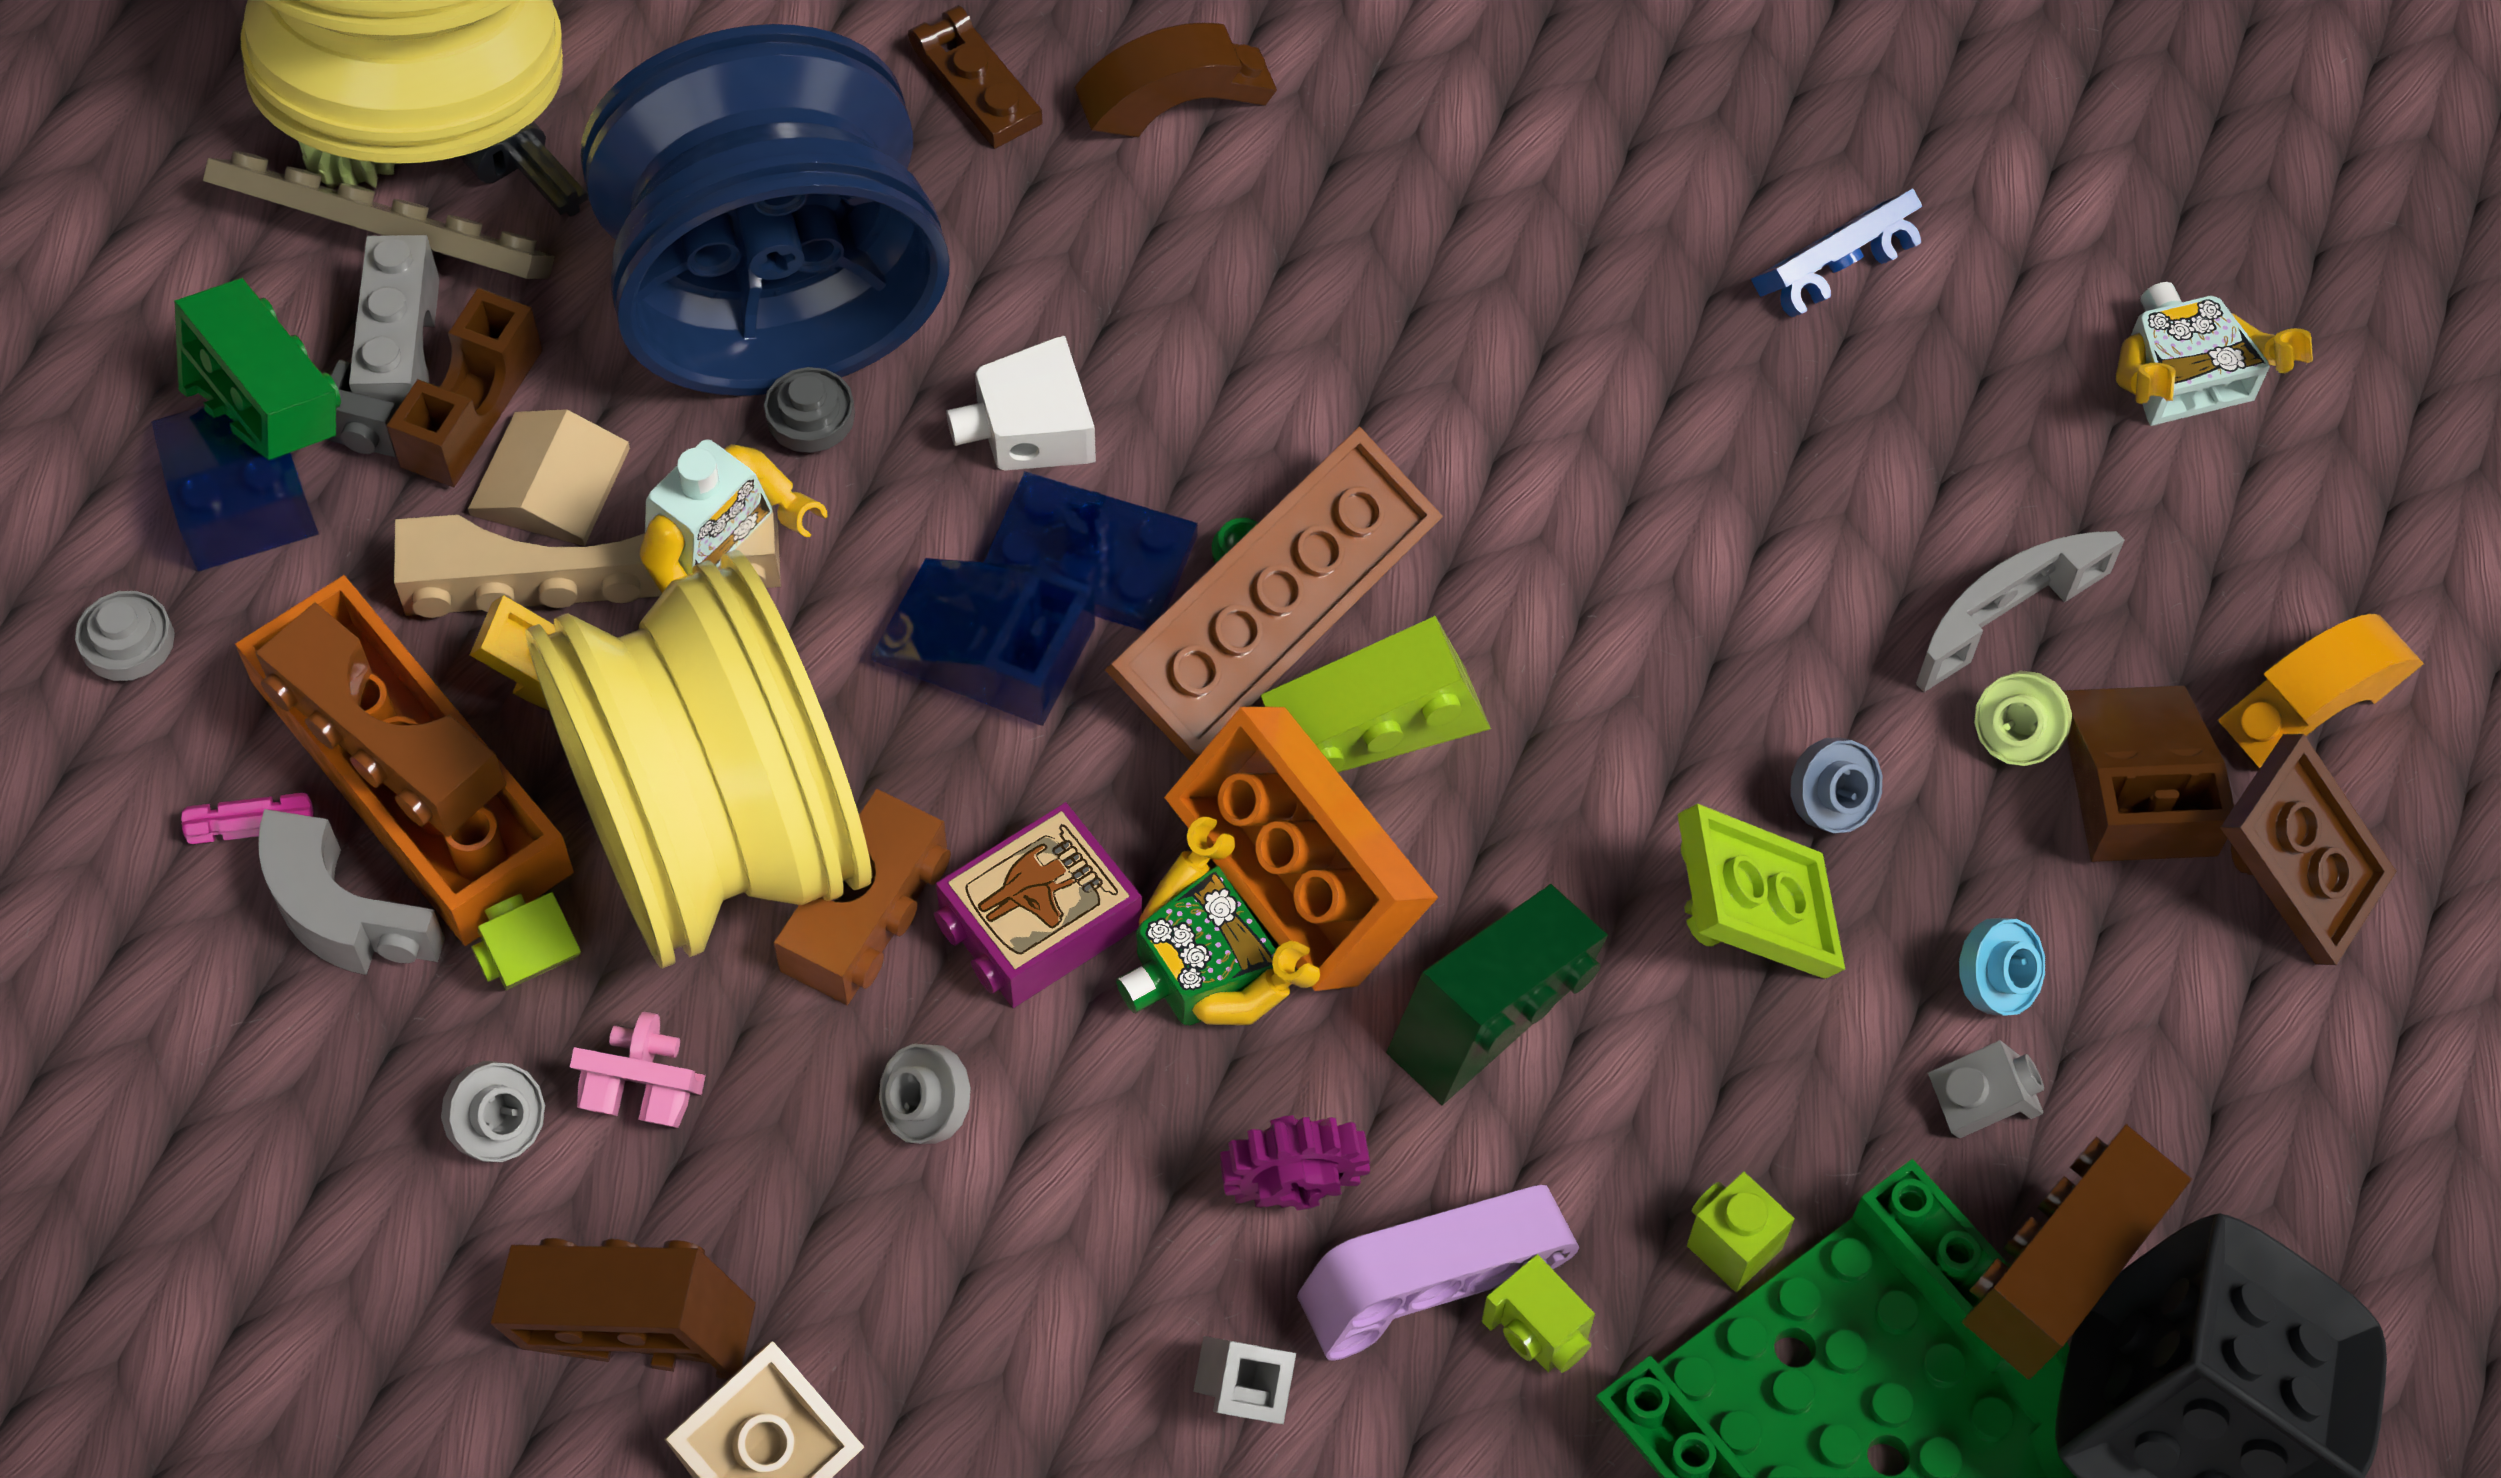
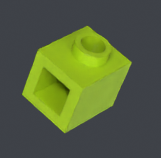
M553 892L527 904L522 894H518L486 909L485 913L489 921L479 925L477 931L482 942L471 946L487 982L500 978L505 991L579 957L581 953Z
M1743 1172L1727 1187L1721 1182L1715 1183L1695 1203L1692 1212L1696 1215V1219L1687 1247L1737 1293L1783 1249L1795 1218L1748 1174Z

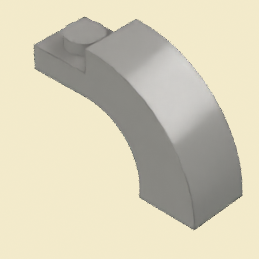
M264 809L258 839L262 872L287 926L305 947L321 959L337 967L367 975L374 952H378L382 957L398 963H412L416 959L438 962L445 937L434 909L367 899L346 891L335 882V868L341 849L328 819Z

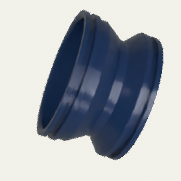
M765 24L730 28L686 40L645 60L614 84L598 103L585 127L581 142L580 157L582 171L593 213L600 225L616 240L613 249L610 285L623 341L630 353L649 371L666 381L696 391L735 396L767 394L769 388L778 378L791 370L806 367L827 369L841 378L861 370L902 345L932 315L941 301L948 282L950 266L948 249L933 203L923 191L914 175L907 170L913 150V131L902 90L890 68L875 53L850 38L813 27Z

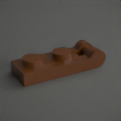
M957 5L943 12L942 20L932 25L923 22L908 30L909 40L915 53L994 149L1043 124L1040 106L974 29L968 14L961 6ZM953 40L958 47L946 52L941 46Z

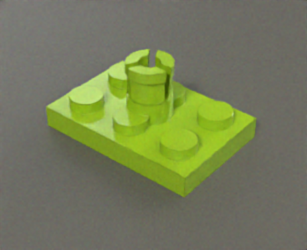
M1698 803L1677 814L1682 838L1681 854L1687 866L1692 898L1686 902L1684 908L1685 913L1693 915V917L1687 919L1686 922L1691 933L1700 943L1712 947L1720 942H1724L1823 979L1845 970L1823 853Z

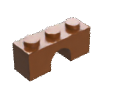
M879 789L875 790L859 814L871 864V882L873 883L871 888L860 898L849 902L825 901L821 897L806 904L798 905L774 941L780 972L847 1006L859 987L867 989L874 982L883 964V950L894 934L900 937L907 931L917 911V898L927 883L935 885L940 880L951 856V851L947 849L945 823L943 820Z

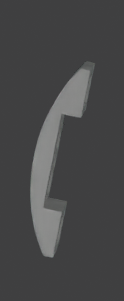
M2117 531L2076 534L2034 546L1995 566L1967 588L1942 618L1932 637L1916 685L1923 692H1926L1971 663L1983 632L1982 627L2049 585L2066 602L2110 574L2125 540Z

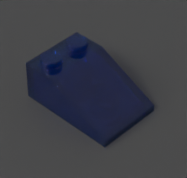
M204 406L151 421L174 513L197 571H203L319 535L293 452L267 460L232 433L230 423L235 421L226 414L213 418L205 412Z

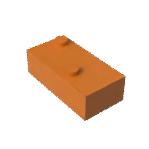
M1240 707L1164 797L1188 829L1195 820L1201 817H1210L1217 820L1215 828L1207 836V846L1209 848L1215 844L1218 837L1223 833L1234 837L1235 848L1232 854L1224 859L1212 860L1220 867L1226 878L1279 946L1288 941H1296L1310 948V952L1301 957L1295 966L1299 969L1304 964L1310 963L1319 968V980L1314 986H1311L1314 991L1359 986L1438 899L1435 892L1285 707Z

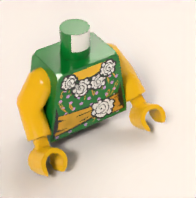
M1201 817L1191 824L1187 833V841L1192 851H1184L1180 854L1158 884L1139 918V927L1136 930L1137 955L1142 965L1116 978V984L1124 1002L1135 1014L1165 998L1179 1021L1184 1025H1193L1201 1021L1212 1025H1251L1290 994L1289 986L1291 984L1300 988H1308L1314 986L1319 980V968L1310 963L1304 964L1295 972L1297 961L1310 952L1309 947L1296 941H1288L1275 949L1220 867L1217 866L1209 871L1207 863L1210 859H1224L1232 854L1235 848L1234 837L1227 833L1221 834L1211 848L1207 846V836L1217 824L1216 819Z

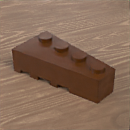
M2127 1124L2123 1126L2108 1144L2096 1136L2069 1167L2078 1176L2072 1182L2063 1176L2037 1206L2045 1214L2042 1219L2037 1222L2033 1217H2030L2003 1249L2012 1255L2008 1263L2005 1265L1996 1258L1969 1290L1979 1300L1963 1319L1962 1323L2028 1380L2064 1346L2192 1180L2191 1177Z

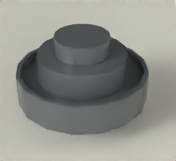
M806 367L791 370L781 376L767 391L764 403L769 432L779 444L793 451L813 453L833 447L847 436L853 427L855 418V407L850 387L839 375L821 368Z

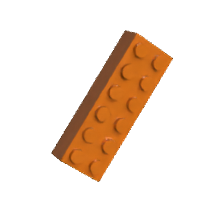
M343 575L235 643L252 684L462 944L467 946L480 937L477 932L478 926L489 921L485 913L486 909L518 894H522L527 904L574 873L563 836L499 759L498 762L506 786L454 833L446 837L429 821L424 826H419L400 808L395 800L397 794L384 783L377 788L369 784L353 767L350 761L352 755L339 744L333 749L326 747L306 725L305 719L307 717L294 706L289 711L283 710L268 696L261 685V681L266 676L255 652L316 602L360 639L372 671L361 696L360 707L365 712L378 720L395 725H420L450 715L485 744L358 590Z

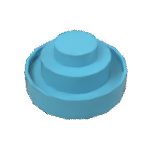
M1992 918L1976 925L1964 941L1959 958V978L1965 996L1976 1009L1992 1015H2018L2032 1005L2041 991L2045 976V954L2038 935L2030 925L2018 919Z

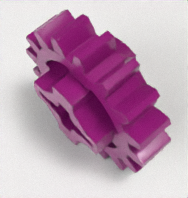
M1294 1115L1279 1117L1270 1120L1271 1126L1265 1131L1251 1129L1247 1131L1248 1140H1231L1228 1142L1229 1150L1220 1152V1165L1226 1196L1235 1195V1202L1239 1204L1254 1199L1255 1207L1259 1208L1280 1205L1281 1208L1294 1206L1298 1211L1320 1206L1319 1200L1324 1196L1341 1195V1186H1358L1361 1183L1360 1176L1370 1174V1157L1364 1130L1357 1131L1356 1124L1353 1122L1337 1126L1336 1118L1332 1117L1317 1121H1311L1310 1117H1302L1300 1120H1297Z

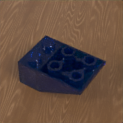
M925 558L871 654V660L1043 726L1095 629L1094 587L1038 566Z

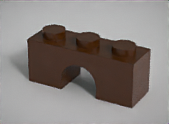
M477 288L448 332L452 346V357L449 370L441 386L437 387L417 379L387 424L401 468L453 488L464 474L543 351L532 308Z

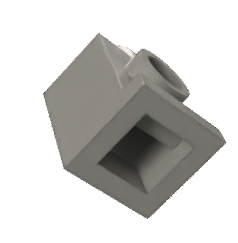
M1203 1336L1193 1392L1215 1397L1213 1412L1284 1425L1296 1353Z

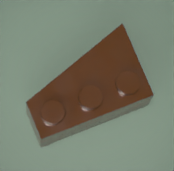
M545 1238L540 1241L539 1245H511L490 1324L522 1350L609 1362L611 1351L635 1352L653 1355L651 1361L652 1369L674 1372L676 1359L710 1363L717 1370V1378L728 1380L742 1367L756 1302L705 1255V1250L694 1243L670 1240L664 1243L663 1248L639 1247L634 1243L619 1239H607L602 1241L601 1246H578L563 1239Z

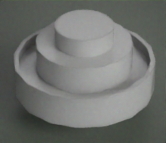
M117 591L99 598L84 611L77 623L75 641L85 664L96 675L113 681H128L152 673L165 662L173 649L175 632L164 606L153 596L138 591Z
M912 1044L898 1050L886 1065L880 1081L879 1093L883 1118L892 1133L905 1142L919 1144H936L951 1138L962 1126L969 1109L971 1087L967 1070L957 1054L945 1046Z
M483 1061L466 1067L451 1081L443 1097L441 1119L447 1138L458 1151L480 1161L504 1162L520 1156L535 1142L543 1126L545 1103L540 1086L527 1071L511 1063Z

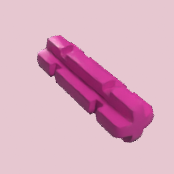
M294 793L281 795V802H273L272 796L219 802L218 809L211 810L210 804L187 806L182 810V831L187 842L190 844L214 842L216 839L215 835L223 834V840L258 837L264 809L314 817L313 805L308 794Z

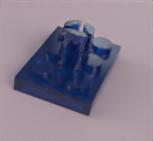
M1024 471L981 567L982 582L1145 631L1167 610L1197 539L1198 523Z

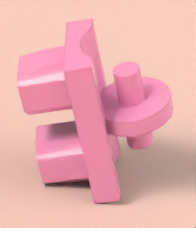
M642 1012L634 1029L613 1026L609 1043L611 1046L630 1049L629 1058L574 1047L570 1068L581 1071L578 1082L577 1108L618 1116L625 1081L646 1084L638 1120L679 1128L688 1106L690 1093L702 1095L705 1075L697 1074L689 1069L653 1063L655 1054L676 1058L680 1047V1038L660 1034V1017L658 1014Z

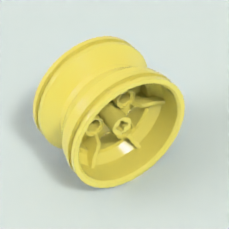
M248 0L241 30V51L245 80L252 100L261 113L278 129L305 145L333 155L360 161L378 163L438 161L467 155L500 143L517 134L543 113L559 88L563 71L561 25L552 0Z
M733 550L721 556V570H718L711 561L707 560L693 566L692 574L673 580L639 624L640 630L619 638L569 613L554 619L555 633L550 635L546 634L540 624L525 630L529 652L543 695L594 828L642 937L656 963L662 969L675 964L674 949L682 946L689 957L704 952L723 900L745 892L749 897L803 905L821 897L825 901L841 897L843 894V881L853 890H858L870 885L872 879L868 848L856 804L816 694L772 598L750 561L739 550Z

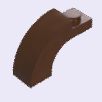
M1219 23L1181 24L1140 36L1102 58L1074 87L1091 130L1140 137L1145 128L1164 111L1186 101L1199 98H1221L1266 106L1277 91L1260 49L1245 44L1232 43L1225 24Z

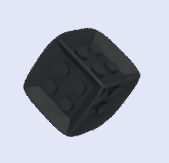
M2221 1213L2200 1218L2173 1233L2124 1268L2074 1331L2066 1360L2055 1421V1440L2058 1455L2077 1478H2365L2376 1453L2382 1420L2387 1368L2386 1342L2383 1330L2372 1313L2353 1294L2262 1230L2240 1219Z

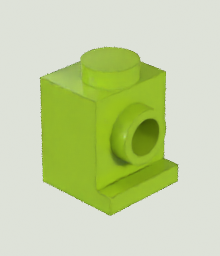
M1537 1254L1486 1297L1482 1323L1490 1331L1502 1323L1506 1340L1522 1358L1527 1361L1535 1358L1548 1373L1554 1367L1563 1373L1574 1366L1591 1347L1588 1338L1595 1313Z

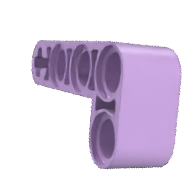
M1537 1185L1345 1241L1322 1257L1300 1289L1297 1298L1328 1360H1339L1354 1355L1375 1343L1395 1318L1497 1288L1537 1254L1552 1269H1555L1571 1259L1578 1252L1579 1245L1547 1185Z

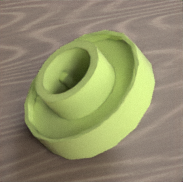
M2018 671L2003 675L1984 690L1976 704L1974 724L1980 742L1992 756L2007 764L2028 766L2043 762L2062 747L2070 733L2072 712L2067 696L2055 681L2040 673Z

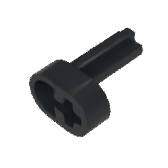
M534 121L521 129L517 134L500 143L461 156L468 168L484 183H495L519 169L560 215L567 213L570 217L580 212L579 205L588 200L587 192L545 147L546 136Z

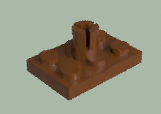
M2304 734L2282 735L2220 827L2231 842V856L2235 867L2241 873L2254 875L2311 959L2318 965L2338 964L2397 872Z

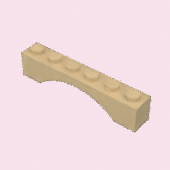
M775 505L772 506L773 512L735 549L742 552L750 561L766 588L781 587L778 522ZM460 515L395 519L394 584L406 616L420 615L436 618L450 612L476 610L488 612L491 603L503 595L523 607L546 605L553 608H564L579 602L608 600L615 603H627L637 598L657 597L662 594L640 559V547L645 533L620 542L595 546L547 547L508 539L484 530Z

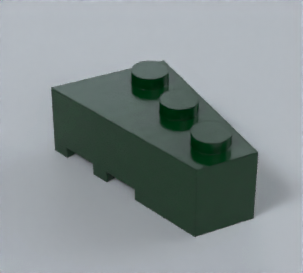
M1549 884L1423 971L1386 1053L1443 1106L1529 1027L1546 1016L1553 1006L1568 992L1571 991L1576 994L1593 980L1601 967L1596 958L1608 934L1556 887Z

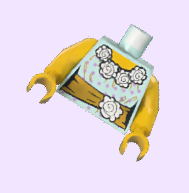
M2161 282L2148 288L2140 298L2145 312L2138 316L2131 336L2122 343L2115 379L2120 387L2136 395V403L2143 404L2146 418L2150 426L2254 401L2270 365L2276 366V370L2279 373H2286L2294 368V361L2305 363L2313 361L2311 333L2297 328L2286 329L2276 335L2263 333L2231 313L2220 298L2207 296L2182 302L2172 283Z
M706 439L701 441L695 448L683 452L678 459L677 466L649 493L646 499L645 535L640 547V559L660 592L663 593L673 580L692 574L693 566L709 560L718 568L721 556L735 550L773 512V505L779 504L777 514L780 523L804 537H811L809 531L805 530L802 526L804 513L809 510L815 515L826 519L827 510L825 506L802 493L792 492L793 483L762 452L754 448L732 444L723 449L712 440Z

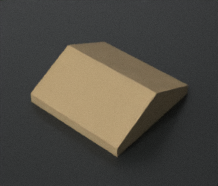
M567 409L515 412L468 508L469 514L477 518L585 546L629 452V442Z
M773 1341L767 1343L664 1438L693 1478H832L864 1448Z

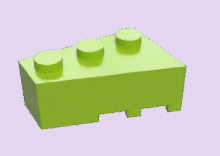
M1436 616L1261 694L1265 707H1285L1338 773L1491 729L1466 668Z

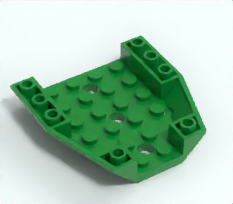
M1913 1158L1864 1194L1858 1203L1853 1217L1660 1363H1657L1651 1355L1596 1395L1595 1398L1660 1478H2077L2060 1459L2055 1440L2058 1400L2070 1348L2068 1343L2066 1342L2028 1380L1962 1323L1963 1319L1979 1300L1969 1291L1970 1288L1996 1258L2005 1265L2007 1262ZM1783 1338H1796L1807 1345L1811 1352L1812 1361L1803 1367L1787 1366L1777 1357L1774 1344ZM1878 1444L1894 1447L1904 1459L1905 1470L1895 1476L1880 1474L1869 1463L1868 1449Z

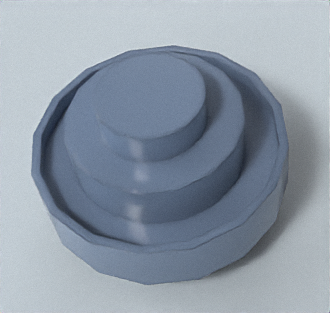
M1823 738L1810 745L1797 760L1791 776V798L1796 812L1808 825L1830 833L1851 832L1864 825L1876 811L1882 795L1883 775L1878 760L1866 746L1845 738Z

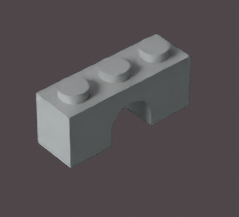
M427 235L366 237L349 385L352 393L395 403L396 409L399 408L417 379L429 383V372L423 350V327H435L440 278Z

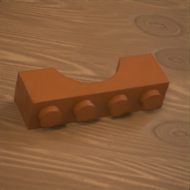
M316 602L255 652L266 676L261 681V685L268 696L283 710L289 711L294 706L307 717L305 719L306 725L326 747L333 749L339 744L352 755L350 761L353 767L369 784L377 788L384 783L397 794L395 800L400 808L419 826H424L429 821L446 837H449L506 786L496 753L452 716L448 715L420 725H395L378 720L365 712L360 707L361 696L372 671L360 639Z

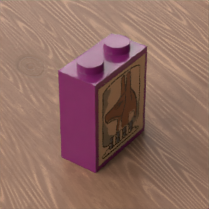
M1067 802L936 883L939 910L934 912V917L942 933L954 946L961 942L974 957L971 960V965L981 984L991 994L999 990L1012 1008L1017 1007L1135 931L1139 927V918L1142 914V896Z

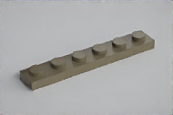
M233 151L231 160L208 158L203 177L205 182L383 236L427 235L431 250L526 279L550 278L555 256L536 251L537 240L502 231L500 239L481 234L482 223L453 215H447L446 223L427 218L429 208L400 199H393L392 207L373 202L375 191L340 183L338 191L320 186L322 176L294 167H286L285 174H280L267 170L268 159L245 152Z

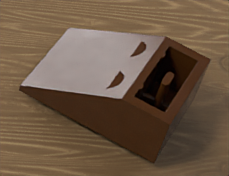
M2185 685L2062 690L2068 698L2072 712L2071 728L2067 741L2091 862L2217 857L2228 839L2220 827L2234 808V801L2226 764Z

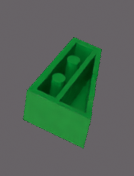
M243 278L174 300L178 389L183 395L190 397L200 394L207 400L203 403L205 412L213 418L226 414L235 421L230 423L232 433L267 460L336 436V408L340 407L341 398L335 381L328 373H321L309 359L306 348L300 338L296 335L290 336L277 320L276 313L270 302L266 298L259 299Z

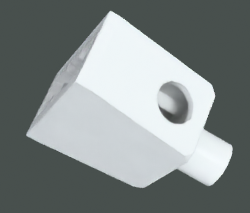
M1065 336L1051 339L979 367L975 372L978 403L946 410L954 446L988 439L996 466L1004 471L1096 462L1095 427Z

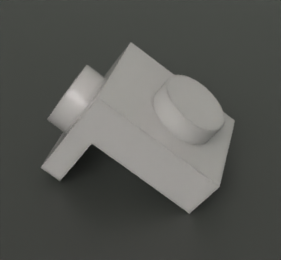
M2001 1040L1928 1073L1949 1129L1958 1138L1967 1136L2018 1112H2022L2030 1119L2043 1114L2036 1094L2044 1091V1085L2034 1062L2028 1054L2020 1056Z

